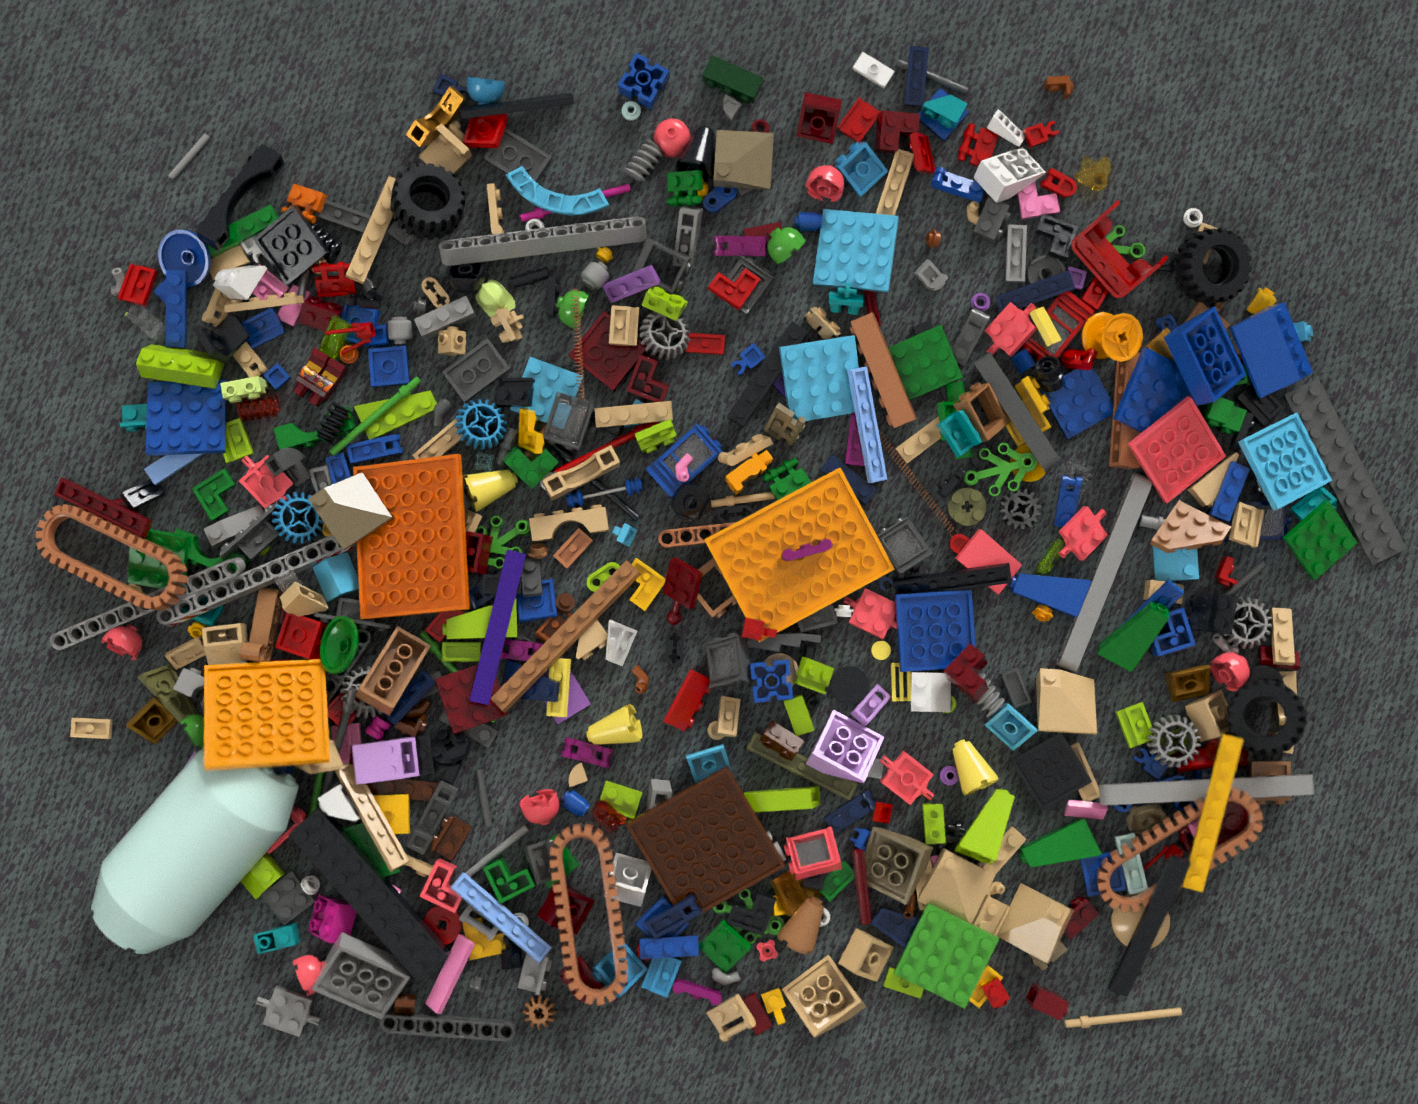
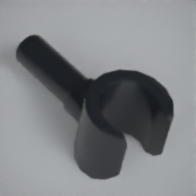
M812 694L806 704L808 710L818 707L821 699L818 702L812 701L816 694Z

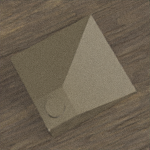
M717 130L714 187L770 190L774 133Z
M362 472L325 487L308 498L344 551L393 519Z
M874 826L864 852L868 886L907 905L928 865L933 847L917 839Z

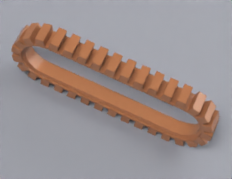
M63 504L62 506L52 507L53 511L48 510L43 515L47 521H39L37 526L42 528V531H36V538L41 539V541L36 543L38 550H42L41 555L45 559H50V563L58 565V567L66 569L72 574H77L76 576L86 579V581L94 583L100 588H105L104 590L114 593V595L124 598V600L132 602L138 607L146 609L166 610L171 608L170 604L175 605L180 601L176 594L184 595L186 588L182 587L181 584L188 583V576L181 574L186 572L187 569L185 564H181L182 559L178 555H173L174 552L164 549V547L149 540H145V538H141L82 508ZM72 518L162 562L169 572L168 586L160 595L151 597L61 552L55 544L57 527L65 519Z
M1231 787L1227 802H1236L1243 805L1248 812V823L1239 834L1215 847L1209 867L1210 870L1216 867L1213 859L1217 858L1220 863L1227 860L1224 855L1225 852L1228 851L1231 857L1238 854L1235 846L1239 845L1242 851L1249 846L1245 840L1248 838L1254 843L1258 838L1254 831L1261 832L1263 827L1260 820H1263V815L1259 805L1249 793L1244 790L1240 793L1237 787ZM1201 797L1194 801L1198 807L1195 810L1190 804L1185 806L1184 810L1187 813L1185 816L1180 811H1177L1173 814L1176 819L1175 822H1172L1167 817L1162 820L1165 825L1164 829L1159 824L1152 827L1154 835H1151L1146 830L1141 833L1144 841L1141 842L1136 836L1131 839L1134 847L1130 848L1125 843L1120 846L1123 854L1120 855L1117 849L1110 852L1112 861L1107 857L1101 861L1103 868L1098 867L1097 885L1101 897L1104 901L1108 900L1110 907L1116 909L1119 905L1120 912L1128 913L1129 906L1132 907L1133 913L1141 911L1140 903H1143L1146 908L1157 883L1138 895L1123 897L1112 890L1110 876L1118 866L1199 818L1204 804Z
M581 823L573 824V832L569 826L564 828L561 832L563 836L560 834L556 836L553 841L556 845H552L550 855L557 856L550 858V868L558 867V869L551 872L552 880L560 879L559 882H554L553 884L554 893L561 892V894L555 895V905L563 904V906H558L556 909L557 917L565 916V918L559 919L558 926L559 930L567 929L560 932L561 942L568 941L567 943H562L561 948L562 954L570 953V955H564L563 962L564 967L572 966L566 967L565 976L566 979L573 978L569 980L568 986L571 991L577 989L574 996L581 1000L586 995L585 1003L592 1005L594 998H596L597 1005L605 1004V996L611 1002L616 999L617 993H622L625 987L624 983L627 982L628 972L625 971L628 970V960L621 959L626 958V946L618 947L625 945L624 934L617 935L623 933L622 922L615 923L616 921H621V910L613 911V909H619L620 902L619 898H611L618 896L617 886L610 887V885L616 884V874H608V872H614L615 866L614 861L606 862V860L613 859L612 849L605 850V848L610 846L607 837L600 840L604 832L598 828L594 833H591L593 825L586 823L585 829L582 830ZM577 837L593 841L600 855L616 970L613 982L608 987L600 990L587 987L581 981L578 970L563 862V849L565 845Z

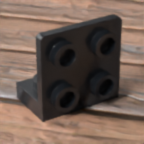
M231 312L213 331L210 328L205 329L200 325L194 329L207 353L223 363L250 338V335L234 312Z

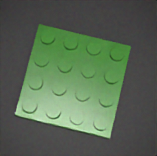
M927 903L898 961L894 974L965 1009L999 941V937Z

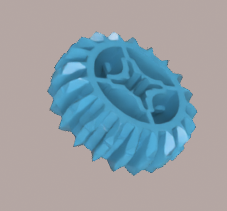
M481 399L477 400V404L471 400L470 406L465 403L463 409H459V415L455 418L458 421L455 423V428H458L456 434L462 435L461 441L467 440L466 446H469L470 443L474 444L473 449H476L478 445H480L481 450H484L485 445L491 449L492 443L498 445V440H502L504 437L502 434L506 432L504 426L507 425V422L503 420L505 414H499L501 408L494 409L495 403H492L491 406L488 405V399L485 400L484 404ZM481 412L487 413L490 416H484ZM473 413L474 422L466 426V417ZM481 422V424L484 423L485 425L484 427H480L477 425V423ZM495 423L496 431L489 436L488 427ZM473 432H476V433H478L481 437H477V436L473 435L472 433H473Z
M294 492L292 499L289 494H286L287 501L281 498L279 502L282 506L278 504L274 506L279 510V512H272L273 516H278V519H273L272 523L279 524L274 527V530L281 528L282 532L278 535L281 537L284 533L287 534L285 541L293 537L292 543L295 544L297 538H299L300 543L303 544L304 537L310 542L312 540L310 534L313 537H317L318 534L315 530L322 531L323 528L318 526V524H324V522L319 519L320 516L308 499L312 495L304 499V492L300 494V498H298L297 492ZM298 502L307 506L303 510H297L289 504ZM285 509L291 518L286 526L283 522V512ZM311 510L314 515V523L312 527L309 525V522L306 518L307 514ZM305 511V513L302 515L303 518H301L303 519V521L295 522L292 525V522L295 518L294 514L299 515ZM298 525L305 528L308 532L294 533L290 529Z

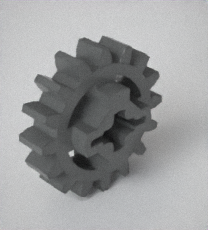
M1019 489L1015 494L1009 491V497L1006 495L1002 497L1005 502L999 503L1003 507V509L999 510V513H1004L1001 520L1007 519L1006 526L1013 524L1014 530L1018 526H1020L1021 530L1025 529V525L1028 528L1032 527L1031 522L1036 523L1038 521L1035 516L1041 515L1040 512H1037V509L1042 506L1036 504L1039 498L1033 499L1034 492L1027 494V489H1024L1023 492ZM1020 497H1024L1029 501H1022ZM1011 501V511L1008 512V504ZM1027 505V507H1025L1022 510V512L1013 513L1014 511H1016L1018 506L1020 507ZM1030 507H1032V514H1031V516L1029 515V509H1030ZM1012 517H1018L1022 522L1015 521Z

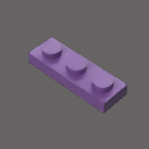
M649 265L605 283L602 287L610 302L613 303L658 285L661 281L653 266Z

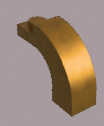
M450 86L434 110L424 118L415 119L406 135L419 147L432 143L439 135L436 128L442 124L448 129V125L459 116V107H462L467 98L453 86Z

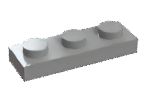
M1007 225L1005 282H1025L1027 225Z

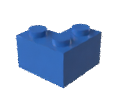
M1184 608L1169 611V619L1163 626L1165 633L1156 636L1150 645L1153 656H1161L1196 645Z

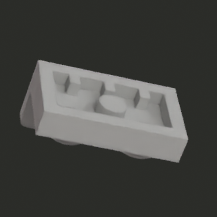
M526 953L518 988L536 992L535 995H540L541 990L545 991L548 981L544 979L546 971L550 972L553 961L549 960L550 954H547L538 963Z

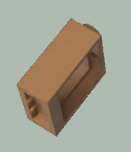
M979 382L972 385L970 391L960 395L959 400L954 403L957 411L963 410L968 415L969 421L974 429L978 431L982 442L989 441L1009 423L989 382L984 384ZM976 396L989 419V422L984 427L970 403Z
M714 558L698 569L703 573V577L715 567L723 577ZM699 593L697 595V600L712 618L715 616L717 618L721 617L727 612L725 608L729 604L732 606L737 604L735 597L732 595L713 611Z

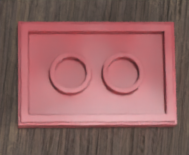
M982 529L977 530L955 558L967 569L1009 563L1011 579L1022 566L1020 562ZM1007 584L987 587L999 595Z

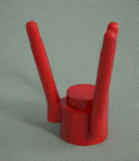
M371 322L343 324L342 327L346 329L325 331V335L356 332L357 337L363 339L341 351L342 355L365 343L372 342L371 338L375 337V328Z
M1171 844L1170 847L1165 846L1160 853L1143 867V870L1145 871L1164 854H1166L1165 859L1168 860L1170 855L1182 858L1185 852L1174 844Z

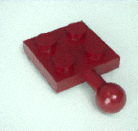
M677 557L670 559L662 592L674 600L673 608L666 616L667 622L671 625H677L681 622V605L688 609L695 607L703 575L702 572Z

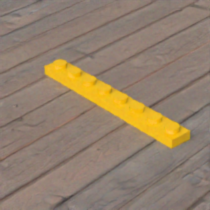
M1226 734L1221 736L1189 857L1191 864L1182 884L1184 888L1199 892L1204 890L1243 743L1242 738Z

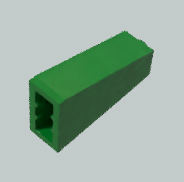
M1151 601L1101 641L1097 654L1132 672L1168 621L1169 610L1164 605Z
M1080 817L1019 848L1021 853L1018 856L1023 865L1027 864L1031 868L1095 857L1102 853L1085 819Z

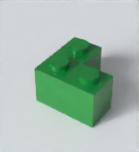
M1220 397L1215 402L1204 404L1201 414L1209 428L1219 427L1222 433L1232 435V433L1240 431L1247 410L1234 406L1233 401Z
M515 446L502 459L531 489L559 463L544 447L542 454H534L528 459Z
M504 857L483 868L500 904L536 886L530 866L511 874Z

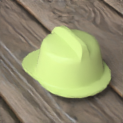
M488 280L487 283L482 284L479 292L475 295L478 304L491 318L499 308L508 307L509 311L515 308L513 297L502 284L495 280Z

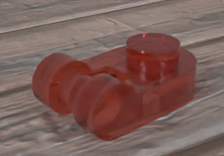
M598 801L594 804L592 815L609 833L615 831L617 826H622L626 823L625 816L618 813L608 802Z

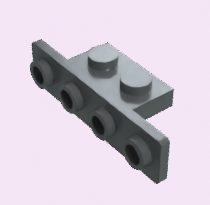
M278 502L266 507L263 515L255 517L246 530L239 531L231 543L228 542L221 547L219 555L223 561L238 548L253 561L279 537V532L274 530V527L268 522L274 517L272 512H279L274 507L276 504L280 505Z
M339 597L336 616L315 613L314 616L320 617L319 621L330 623L331 619L333 620L337 616H347L354 623L358 624L357 628L369 629V626L377 627L376 631L388 632V629L394 628L393 625L375 623L376 619L361 620L359 600Z

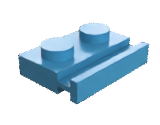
M676 957L653 958L641 988L668 998L682 960Z

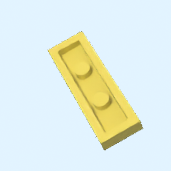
M559 658L549 669V678L560 684L558 702L547 701L546 716L567 717L571 659Z

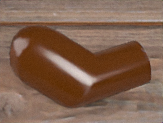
M424 698L418 707H412L405 714V717L409 719L421 718L432 703Z

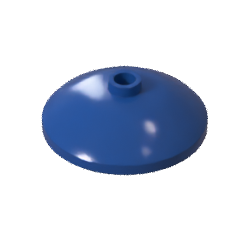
M186 229L174 230L165 235L159 245L158 259L165 276L166 270L187 271V287L198 285L207 277L211 265L210 253L207 245L200 241L196 233Z

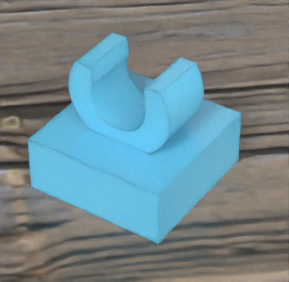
M624 523L622 528L615 526L612 533L618 536L616 541L630 547L637 529Z

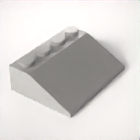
M341 932L332 946L311 990L382 1020L409 980L410 973L394 955Z

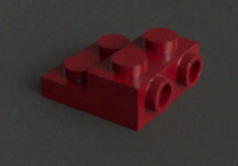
M1227 802L1216 845L1224 843L1239 834L1246 827L1248 812L1243 805L1236 802Z

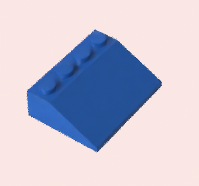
M1285 302L1268 306L1230 327L1258 398L1269 395L1313 373Z
M1211 307L1178 326L1164 337L1196 406L1215 402L1246 376V372L1215 307Z

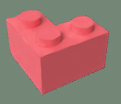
M441 858L436 860L419 897L456 913L460 908L463 898L450 888L452 885L449 883L457 866Z

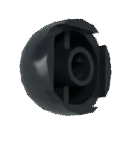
M476 262L447 267L448 281L452 288L460 293H473L484 284L485 268L483 263Z

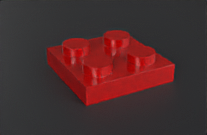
M507 113L470 118L462 143L471 148H498L509 116Z
M286 612L275 648L312 659L324 623Z

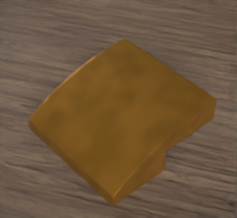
M805 861L800 863V867L807 866ZM790 869L770 881L787 916L793 915L807 898L815 897L819 899L823 896L818 890L803 888L804 879L796 880L795 874H791Z

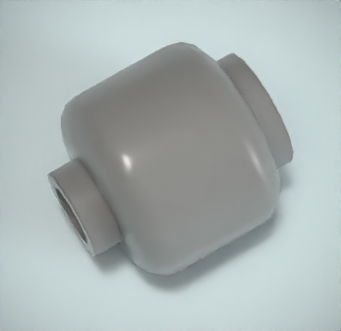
M600 261L598 263L590 262L581 273V282L590 290L601 289L609 279L608 267Z
M391 317L392 320L387 322L388 338L395 340V344H406V340L411 339L413 336L412 322L407 320V317Z

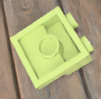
M259 376L220 383L223 399L230 401V403L242 401L241 398L249 397V399L260 398V395L266 394L265 389H269L268 381Z

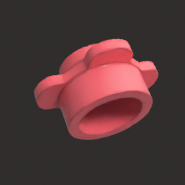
M770 939L766 943L759 942L757 944L761 961L765 962L768 959L778 957V952L774 947V940Z

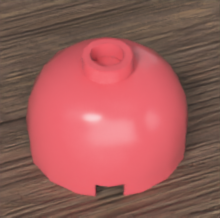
M673 118L659 123L653 137L654 143L661 149L660 152L663 156L670 158L679 157L691 139L690 131L685 123Z
M818 166L811 171L805 186L808 188V194L813 198L823 201L822 197L832 199L831 202H835L843 194L844 178L841 172L833 166Z
M129 624L126 627L119 625L108 630L101 640L102 644L108 643L106 647L121 656L123 654L131 655L132 658L130 660H136L142 649V638L137 633L138 629Z
M1227 652L1218 655L1211 661L1210 671L1212 676L1219 684L1224 683L1227 685V690L1235 692L1248 681L1250 669L1247 660L1243 656Z
M552 789L537 791L540 795L531 798L527 795L520 801L522 813L529 822L546 825L558 814L560 807L557 793H554Z
M304 955L293 960V965L298 967V970H296L297 977L303 990H307V996L316 993L311 988L325 962H320L313 955Z

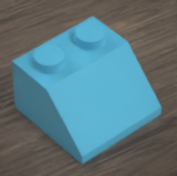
M1153 546L1155 580L1166 582L1168 579L1171 581L1199 579L1197 549L1186 550L1184 548L1172 553H1166Z

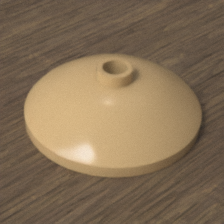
M1135 893V894H1131V895L1127 894V895H1125V896H1123V897H1132V896L1138 895L1139 893ZM1143 903L1139 904L1141 911L1134 913L1131 906H1129L1128 913L1120 912L1119 905L1116 909H1113L1111 917L1113 931L1119 941L1128 946L1145 910ZM1169 912L1151 948L1156 947L1165 939L1170 927Z

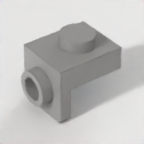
M928 259L914 272L925 287L933 291L941 289L948 279V276L941 274L931 260Z

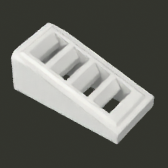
M1000 110L996 111L987 126V129L1019 147L1025 138L1024 133Z

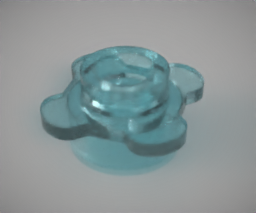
M478 452L474 468L491 472L493 469L492 462L495 460L494 455Z

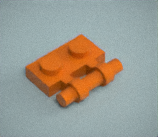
M293 184L286 201L292 205H297L299 209L301 207L305 208L302 214L309 223L314 224L316 217L313 216L314 211L321 213L327 195ZM283 207L281 210L282 214L289 208Z

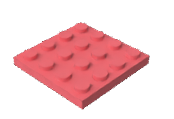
M1188 396L1128 443L1139 464L1165 503L1174 499L1226 457L1193 399Z

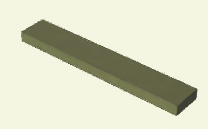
M754 731L746 747L747 750L849 801L851 800L858 783L821 773L806 764L808 758L799 753L795 755L792 761L784 759L775 750L766 748L759 741L762 735Z

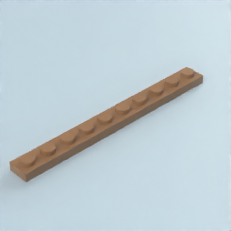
M626 560L491 697V700L506 713L623 594L641 573Z

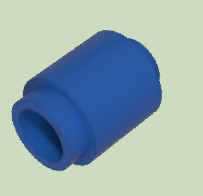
M798 212V216H794V227L798 228V231H817V229L822 228V215L817 214V212Z
M574 790L571 792L566 791L561 798L563 802L561 806L575 816L582 817L590 806L587 800Z

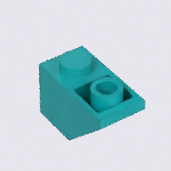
M948 95L925 102L921 112L929 119L940 121L944 127L955 129L968 103L953 95Z
M297 922L253 935L257 954L293 946L301 942Z

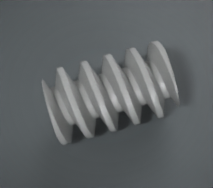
M649 139L645 140L646 144L641 145L642 150L637 151V156L632 157L633 162L628 163L629 168H624L625 173L637 181L645 182L643 174L649 176L650 173L647 169H655L652 162L658 164L659 161L656 157L663 158V154L660 152L661 149Z
M982 673L979 676L984 679L986 674ZM989 679L985 680L988 686L991 681ZM989 686V690L977 702L978 705L984 703L982 711L989 710L986 715L987 717L1002 708V704L1005 701L1004 698L997 699L1000 693H993L995 686Z

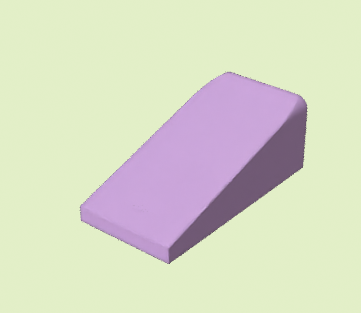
M876 684L850 714L863 726H866L891 696ZM875 692H880L883 695V700Z

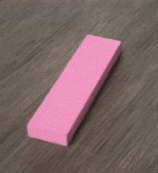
M458 934L451 953L448 955L425 1002L437 1014H442L475 946L463 934Z

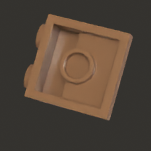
M1249 761L1250 777L1291 775V761ZM1292 796L1257 797L1254 800L1257 804H1266V801H1273V804H1285V801H1292Z

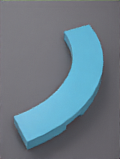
M523 166L506 174L511 185L526 200L552 213L584 215L609 207V203L600 188L586 194L569 196L543 188L529 176Z

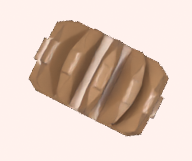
M539 995L537 1001L532 996L530 999L531 1003H525L528 1009H524L523 1014L528 1016L524 1020L525 1022L532 1021L530 1027H533L536 1023L537 1029H541L542 1024L547 1028L549 1022L554 1021L552 1015H555L557 1011L551 1009L555 1006L554 1002L548 1004L549 997L542 1001V995ZM539 1008L543 1010L540 1016L536 1014Z

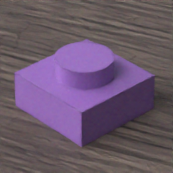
M1069 266L1067 270L1070 271L1075 290L1081 291L1087 271Z

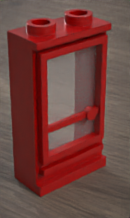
M1070 291L1059 294L1046 310L1061 341L1047 346L1037 329L1021 347L1022 350L1027 349L1030 355L1033 354L1037 357L1036 361L1045 356L1058 358L1087 322L1088 318L1095 312Z

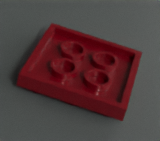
M603 311L580 340L582 341V347H580L582 350L574 348L568 356L575 362L582 361L583 365L581 366L614 391L637 363L639 355L645 353L647 345H641L642 340L637 338V347L609 345L611 316Z
M478 665L435 679L453 734L509 716L508 711L504 713L491 700V697L500 689L496 677L489 705L469 701Z

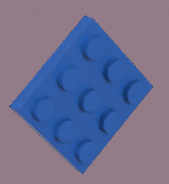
M1093 367L1091 370L1074 369L1063 376L1064 385L1055 392H1045L1041 388L1039 389L1042 395L1045 394L1049 399V410L1066 439L1073 437L1113 414L1114 404Z

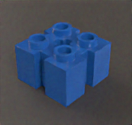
M635 53L629 64L630 73L625 72L618 83V91L630 99H633L634 96L638 97L639 104L652 110L659 98L658 89L663 91L670 78L669 70L657 63L652 67L650 66L649 59Z
M789 659L774 660L772 666H766L765 661L750 663L751 679H756L757 686H752L754 703L770 701L769 696H776L777 700L793 699L792 683L786 681V676L791 675ZM770 675L777 679L776 682H773V686L766 683V679H769L768 676Z

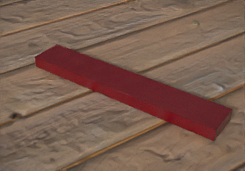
M61 477L54 493L55 496L141 538L147 537L153 520L73 481Z

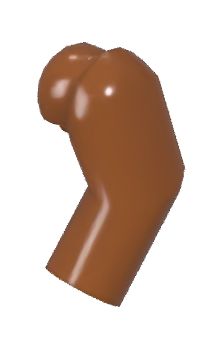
M636 665L631 670L637 678L635 692L642 694L648 689L649 677Z

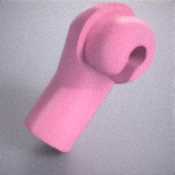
M688 453L675 465L676 477L680 482H686L689 479L687 466L694 459Z

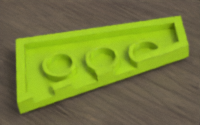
M426 391L411 394L406 398L403 397L365 430L369 440L383 436L433 412L437 402L432 392ZM389 399L354 406L361 423Z

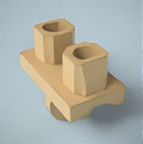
M508 307L497 309L491 321L495 327L503 325L505 331L499 334L502 343L518 341L523 338L519 330L523 328L520 322L524 319V316H517L515 311L510 312Z

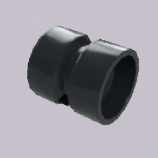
M1045 356L1038 359L1035 363V370L1040 388L1045 392H1055L1061 389L1064 385V378L1059 359L1054 356Z

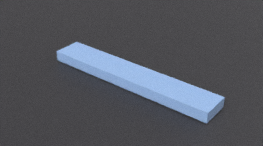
M867 366L847 370L868 483L887 480Z
M464 872L450 887L538 963L543 960L552 948Z

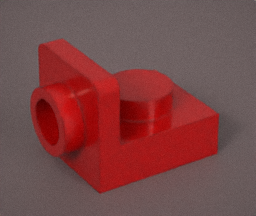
M1229 556L1222 557L1214 577L1219 580L1218 584L1225 587L1237 585V580L1228 577L1234 570V558Z

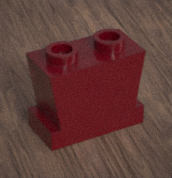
M1032 983L1025 1001L1032 1008L1061 1021L1062 1017H1065L1068 1013V1002L1061 995Z

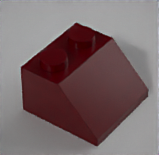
M805 92L796 137L833 144L842 100Z
M567 885L573 934L577 935L595 900ZM552 887L537 916L549 926L559 929L558 921L561 918H565V916L557 917L556 909L558 906H563V904L555 905V895L561 894V892L554 893Z

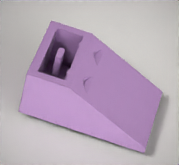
M402 737L351 745L356 784L420 776L415 737Z

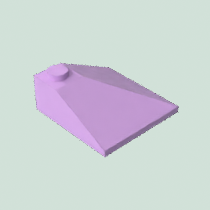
M833 709L806 764L824 774L864 783L884 736Z

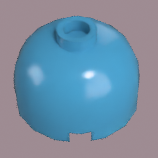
M475 77L467 78L469 97L479 102L478 105L496 103L503 96L504 81Z

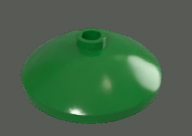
M347 616L335 617L327 625L321 639V663L324 669L332 674H340L352 664L358 650V630L354 621Z

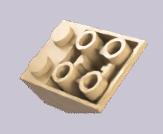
M238 623L202 628L203 645L208 665L237 664L239 661L251 663L250 660L240 658L241 645L243 642H248L247 624Z

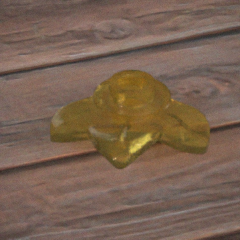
M1085 156L1081 162L1082 171L1075 173V177L1080 184L1090 186L1095 191H1101L1108 184L1107 176L1111 172L1110 161L1105 156L1097 163ZM1095 179H1100L1101 184H1096Z

